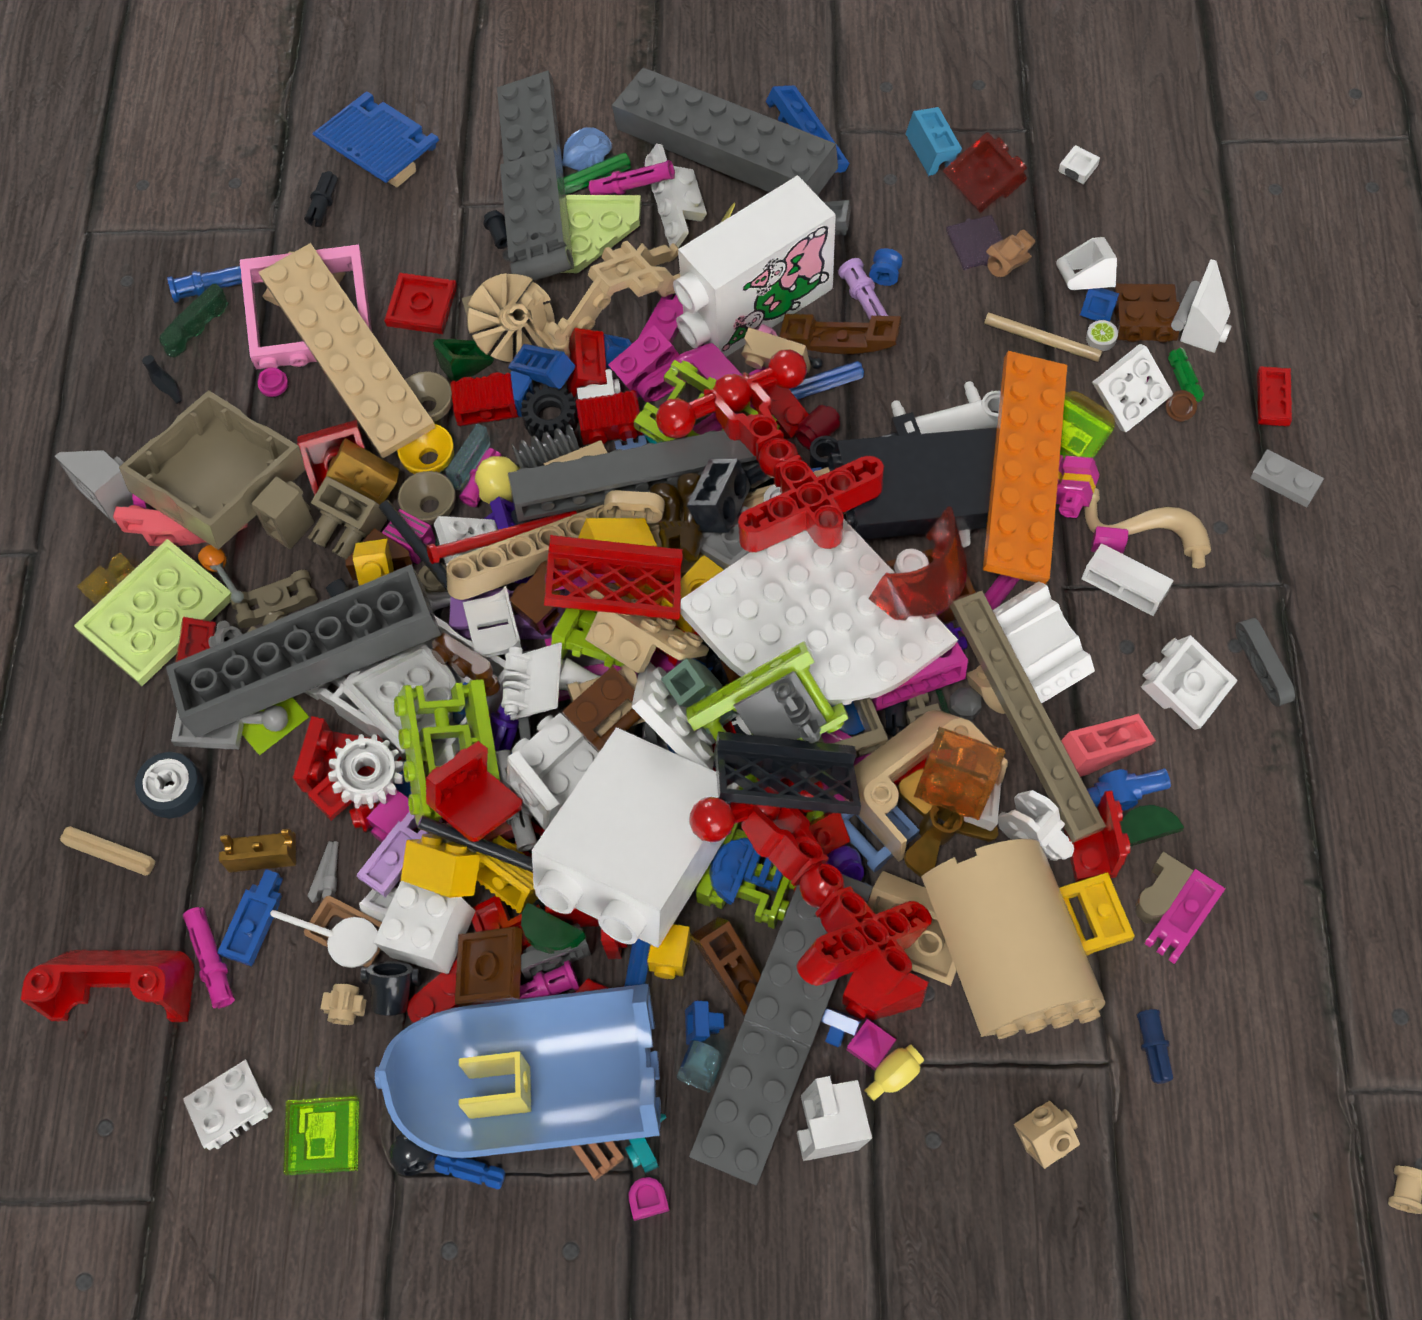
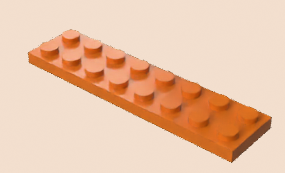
M1008 351L1004 357L983 561L984 571L1036 583L1040 581L1044 584L1050 579L1067 375L1066 364Z

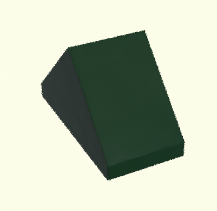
M435 339L433 342L439 366L451 381L457 382L463 377H473L490 366L494 361L489 353L486 355L479 349L474 340Z

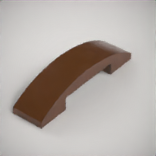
M785 314L779 337L805 345L807 350L834 354L868 353L896 345L902 319L901 316L871 315L870 323L816 322L813 314Z

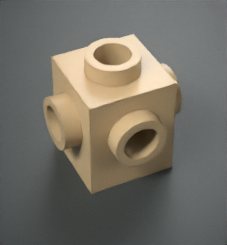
M1050 1101L1035 1108L1030 1114L1014 1124L1026 1152L1044 1169L1080 1145L1074 1131L1078 1127L1072 1115L1066 1109L1061 1111Z

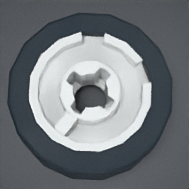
M164 752L148 759L139 769L135 779V791L141 803L157 817L171 819L182 817L194 809L201 800L204 782L198 768L189 758L181 753ZM169 781H173V782H174V785H173V786H172V785L165 786V784H166L167 782H169Z

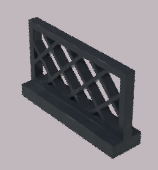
M718 731L713 755V768H716L718 798H722L725 802L859 815L861 803L854 768L855 746L822 742L809 743L803 740ZM752 774L760 779V781L753 783L745 776ZM786 777L795 784L789 787L780 780ZM821 781L830 788L824 791L815 783ZM736 783L743 790L727 789V786ZM770 786L779 793H768L763 789ZM805 790L814 797H804L799 792ZM839 793L849 801H841L833 796Z

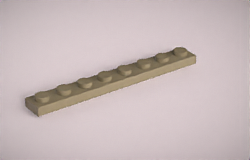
M983 591L953 601L950 608L1049 799L1059 808L1060 819L1065 823L1064 828L1072 843L1102 831L1106 825Z

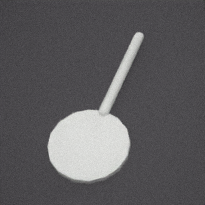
M276 910L270 912L272 917L328 936L329 954L336 963L343 967L356 968L363 966L371 961L378 951V947L373 943L378 931L371 922L364 918L351 917L344 919L336 924L332 930Z

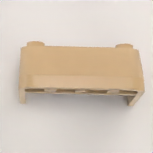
M939 710L928 711L854 766L861 803V810L858 816L898 862L904 858L907 839L886 814L893 810L898 803L899 792L893 782L945 744L954 752H967L984 772L994 780L997 786L1003 782L1008 761L971 721Z

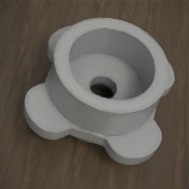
M220 621L217 624V631L214 636L209 638L208 643L211 648L225 642V637L228 641L243 634L238 628L230 626L227 621Z

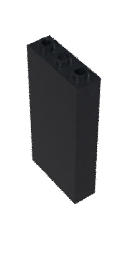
M997 428L838 440L832 453L828 455L829 471L864 456L877 457L884 465L883 486L880 495L844 512L843 518L863 539L987 528Z

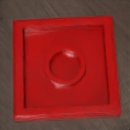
M399 273L384 320L386 326L443 334L457 289L456 280Z

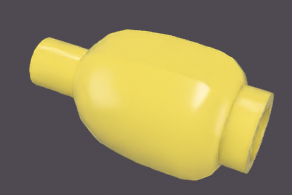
M911 1044L905 1049H895L878 1065L874 1073L875 1081L864 1091L873 1101L884 1092L893 1093L899 1091L919 1074L920 1064L924 1062L923 1057Z

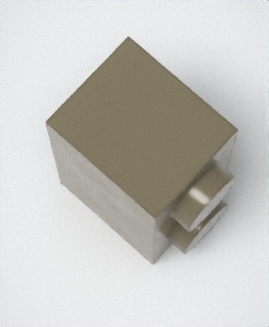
M276 476L251 504L267 535L288 549H291L314 524V521L309 512L311 508L302 497L303 491L292 481L286 483Z

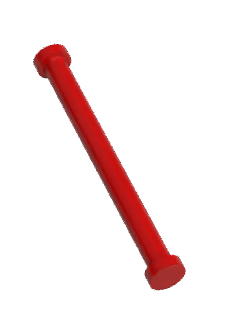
M575 510L439 546L430 544L427 545V554L432 564L439 563L441 558L495 544L577 514Z

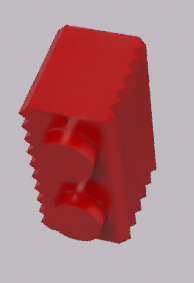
M496 372L488 377H476L475 379L463 377L457 382H451L454 415L458 426L518 417L510 373Z
M635 390L615 393L612 396L602 395L601 397L596 396L595 398L590 397L588 399L576 400L583 445L593 444L600 440L603 444L608 440L614 439L627 441L626 439H635L638 435H643V433L634 428V420L640 413Z

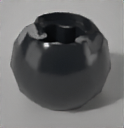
M403 1133L396 1137V1141L389 1149L390 1163L397 1172L404 1176H412L425 1171L428 1168V1164L435 1157V1153L416 1145Z

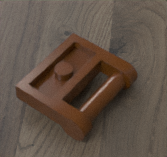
M614 666L609 668L562 711L563 715L598 753L616 727L627 731L642 718L631 708L601 737L593 731L626 699L631 704L633 702L635 690Z

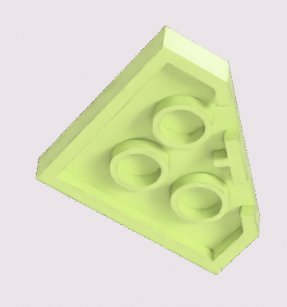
M566 195L574 269L561 273H579L603 254L604 248H612L640 226L641 195Z

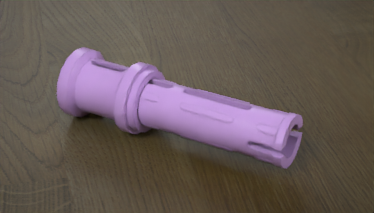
M853 258L843 263L838 270V274L841 279L846 280L850 287L849 293L851 297L859 300L867 317L871 319V315L888 316L874 292V281L872 278L867 277L863 270L864 264L861 259Z

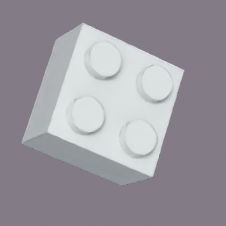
M401 881L373 943L391 958L449 974L458 951V934H466L475 910L462 897L449 898Z

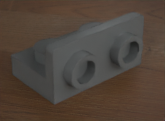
M579 923L572 924V926L581 930ZM586 939L573 949L568 947L564 950L554 951V954L539 951L533 946L524 949L521 955V971L525 980L534 978L533 976L540 971L547 973L564 965V961L569 960L572 963L590 956L591 953Z

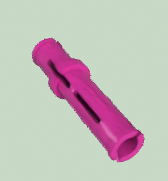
M670 160L624 173L616 171L611 176L590 180L589 191L591 195H610L614 193L622 195L629 189L674 179V166Z
M203 907L189 909L183 914V919L185 920L195 954L200 964V979L206 984L212 1007L215 1009L217 1007L218 1009L224 1008L235 1001L226 975L228 973L225 963H222L218 954L205 909Z

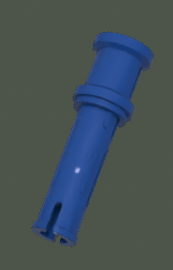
M240 266L202 274L200 271H192V275L175 279L172 276L167 277L174 303L179 302L181 298L198 295L200 298L204 297L207 291L242 284Z

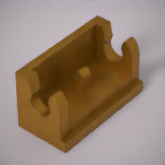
M345 438L340 445L336 457H333L326 476L380 505L386 500L397 483L399 469Z
M282 829L281 833L240 838H231L230 835H222L220 837L225 851L219 852V861L229 873L296 866V834L290 829Z

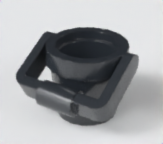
M395 961L379 962L370 965L368 968H361V981L364 984H369L372 1011L375 1014L384 1016L404 1013L408 1006L410 986H420L421 972L419 969H413L409 964Z

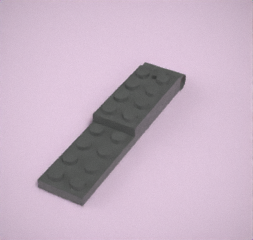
M549 70L497 87L504 164L500 165L508 257L512 262L510 266L511 273L527 276L533 279L531 282L574 269L553 78Z
M842 874L844 888L851 886L854 889L853 891L859 894L867 903L873 886ZM800 884L796 887L689 1155V1158L757 1186L837 979H834L823 985L815 986L804 981L797 971L796 965L798 960L818 937L827 934L820 917L815 915L818 909L811 907L803 900Z

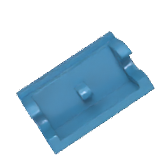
M935 107L913 111L906 136L928 176L935 175L942 162H945V168L949 170L954 165L958 153H961L962 148L940 108Z

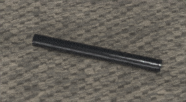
M389 500L382 502L379 509L448 592L446 569L440 562L435 564L430 562L427 546Z
M424 815L419 820L418 829L467 846V848L533 873L532 858L483 838L477 842H471L454 827Z

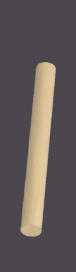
M989 312L984 324L1096 362H1099L1103 352L1102 350Z

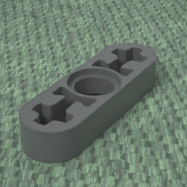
M1254 617L1238 622L1236 624L1238 641L1271 703L1278 707L1293 702L1295 700L1293 684L1260 622Z

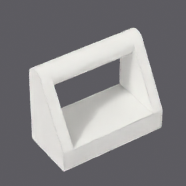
M1105 237L1091 238L1060 257L1056 262L1063 279L1071 290L1116 286L1117 257ZM1076 269H1082L1081 271L1077 272L1076 274H1075L1074 271H1073V270H1076Z

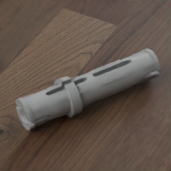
M501 750L495 752L500 782L515 793L507 783V757L511 755V751ZM523 802L522 809L506 820L507 824L512 827L519 852L532 850L538 842L530 820L533 815Z

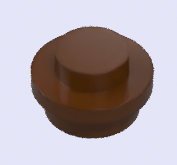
M1175 391L1166 400L1165 409L1171 419L1186 421L1196 413L1197 401L1194 395L1188 391Z

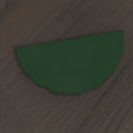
M1155 805L1139 806L1129 811L1120 822L1122 833L1128 834L1130 847L1175 834L1184 829L1183 824L1175 814L1166 808Z
M530 903L526 904L522 912L521 926L527 941L539 951L554 954V951L564 950L568 947L573 949L586 938L583 931Z

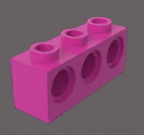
M956 642L954 647L907 682L882 696L871 699L876 711L965 679L968 659L958 642Z

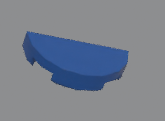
M748 838L732 840L721 846L711 861L709 870L711 885L717 895L729 905L734 902L754 852V847Z

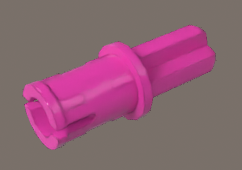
M489 448L485 451L478 466L489 457H502L501 453L493 448ZM478 466L469 473V482L459 497L464 504L470 507H477L481 499L479 497L478 485L475 483V474Z

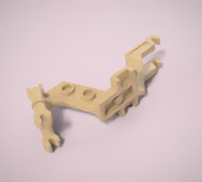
M624 241L621 248L613 251L610 247L604 248L602 258L605 262L591 266L588 276L593 281L592 285L569 319H560L558 325L554 321L550 324L547 321V312L543 304L545 296L542 292L536 289L532 296L526 292L521 301L530 311V322L533 324L535 334L542 341L543 348L562 351L569 358V338L574 328L591 330L595 325L596 318L609 305L611 296L617 291L629 287L638 297L657 291L661 297L674 294L673 282L680 277V273L672 276L665 267H657V265L674 260L678 256L679 248L672 243L669 248L666 245H662L648 250L641 243L636 251L628 241Z

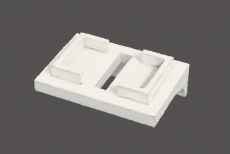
M506 586L502 591L493 596L463 602L474 652L487 658L509 653V648L511 647L521 648ZM508 622L505 625L478 630L480 627Z

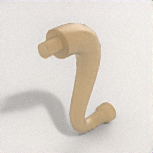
M1097 488L1094 490L1089 507L1084 506L1086 523L1093 533L1097 526L1127 529L1128 535L1155 528L1172 530L1182 540L1184 554L1192 557V567L1203 568L1206 565L1205 556L1211 552L1207 530L1201 520L1187 510L1177 507L1155 508L1120 523L1104 525L1098 519L1097 502L1100 500Z

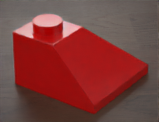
M855 970L844 991L842 1004L847 1006L846 1011L859 1019L864 1020L865 1017H868L871 1020H877L921 1007L929 982L909 972L889 995H882L873 991L858 971Z

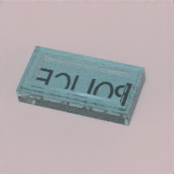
M476 424L445 470L447 478L451 481L454 489L458 491L463 488L470 477L469 473L472 469L476 468L485 451L491 445L487 428L482 425Z

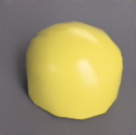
M492 456L483 460L478 466L475 474V483L478 485L479 497L482 501L490 504L497 497H501L513 502L508 473L519 470V467L509 458Z

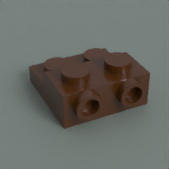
M1116 283L1113 292L1119 293L1114 309L1115 326L1118 330L1117 340H1127L1129 342L1139 340L1177 341L1180 331H1175L1171 327L1180 306L1179 302H1176L1175 284Z

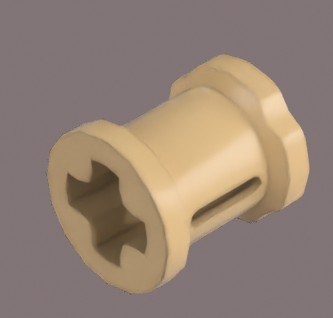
M1395 1166L1394 1174L1397 1175L1394 1196L1389 1197L1388 1204L1401 1211L1421 1214L1422 1170L1408 1166Z

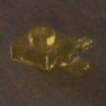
M119 553L110 561L107 570L100 565L77 588L97 605L135 568L125 556Z

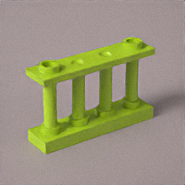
M805 641L686 708L687 721L693 730L696 731L701 727L704 729L708 728L716 741L718 731L726 732L719 721L721 719L720 716L731 710L736 712L734 704L795 671L827 722L820 727V735L825 732L832 733L843 726L844 721L849 718L843 703L833 707L830 706L810 673V665L815 662L812 652ZM749 774L745 777L751 779L754 775Z

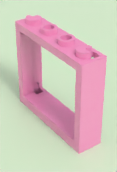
M359 245L316 250L331 273L353 271L358 313L372 332L363 257ZM292 253L240 260L249 352L256 370L287 365L301 367L310 362H317L304 342L260 347L253 283L263 282L259 271Z

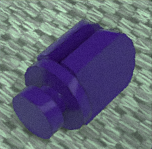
M500 704L498 712H493L490 716L495 752L511 749L519 726V721L517 719L510 720V715L504 713V708Z

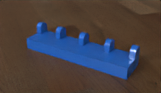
M795 85L772 87L766 103L770 108L774 106L780 111L778 121L785 124L788 123L790 126L835 143ZM836 144L838 169L835 173L845 172L850 163Z

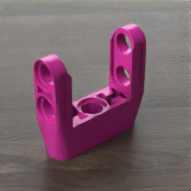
M709 343L683 352L646 376L639 383L637 393L646 402L659 401L671 393L675 387L664 381V375L670 369L674 360L680 363L682 361L689 362L698 369L697 374L705 379L711 377L718 380L726 374L741 376L742 374L713 343ZM751 403L750 407L756 410L753 404ZM715 413L693 427V431L699 435L709 431H722L723 429Z

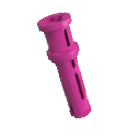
M569 960L564 961L563 966L547 973L542 971L536 973L533 976L534 980L520 985V999L557 995L572 988L575 991L578 990L580 985Z

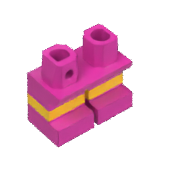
M1060 455L1056 504H1060L1059 510L1061 515L1077 518L1082 506L1089 507L1100 475L1094 458L1065 456L1064 460L1063 455Z

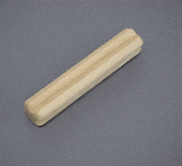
M71 826L65 828L60 838V841L68 847L145 876L149 875L155 866V860L151 856Z

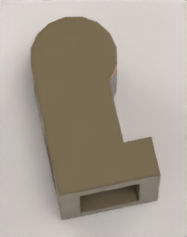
M1163 851L1151 871L1159 877L1153 886L1142 891L1136 902L1135 912L1137 916L1146 923L1159 922L1194 870Z

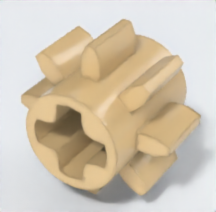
M334 984L331 993L323 992L320 1009L328 1014L327 1021L340 1025H353L356 1016L364 1017L367 1000L363 999V995H359L360 988L349 984Z

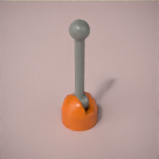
M212 545L202 548L198 554V560L207 571L218 572L232 593V601L235 603L242 602L244 594L235 588L223 569L226 564V555L222 548L218 550Z

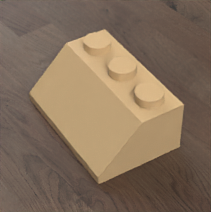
M882 871L872 889L867 905L875 914L908 901L919 902L928 909L932 917V923L914 944L904 951L912 962L913 971L951 986L957 970L926 888Z

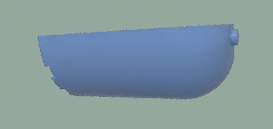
M649 984L470 1005L432 1014L411 1024L392 1039L384 1052L380 1066L375 1069L377 1089H382L391 1119L409 1140L427 1151L447 1157L471 1158L660 1136L661 1100L660 1097H655V1080L660 1079L658 1052H651L650 1050L653 1047L651 1029H655ZM520 1051L530 1066L531 1112L475 1119L468 1118L459 1107V1099L515 1093V1074L469 1079L459 1066V1059Z

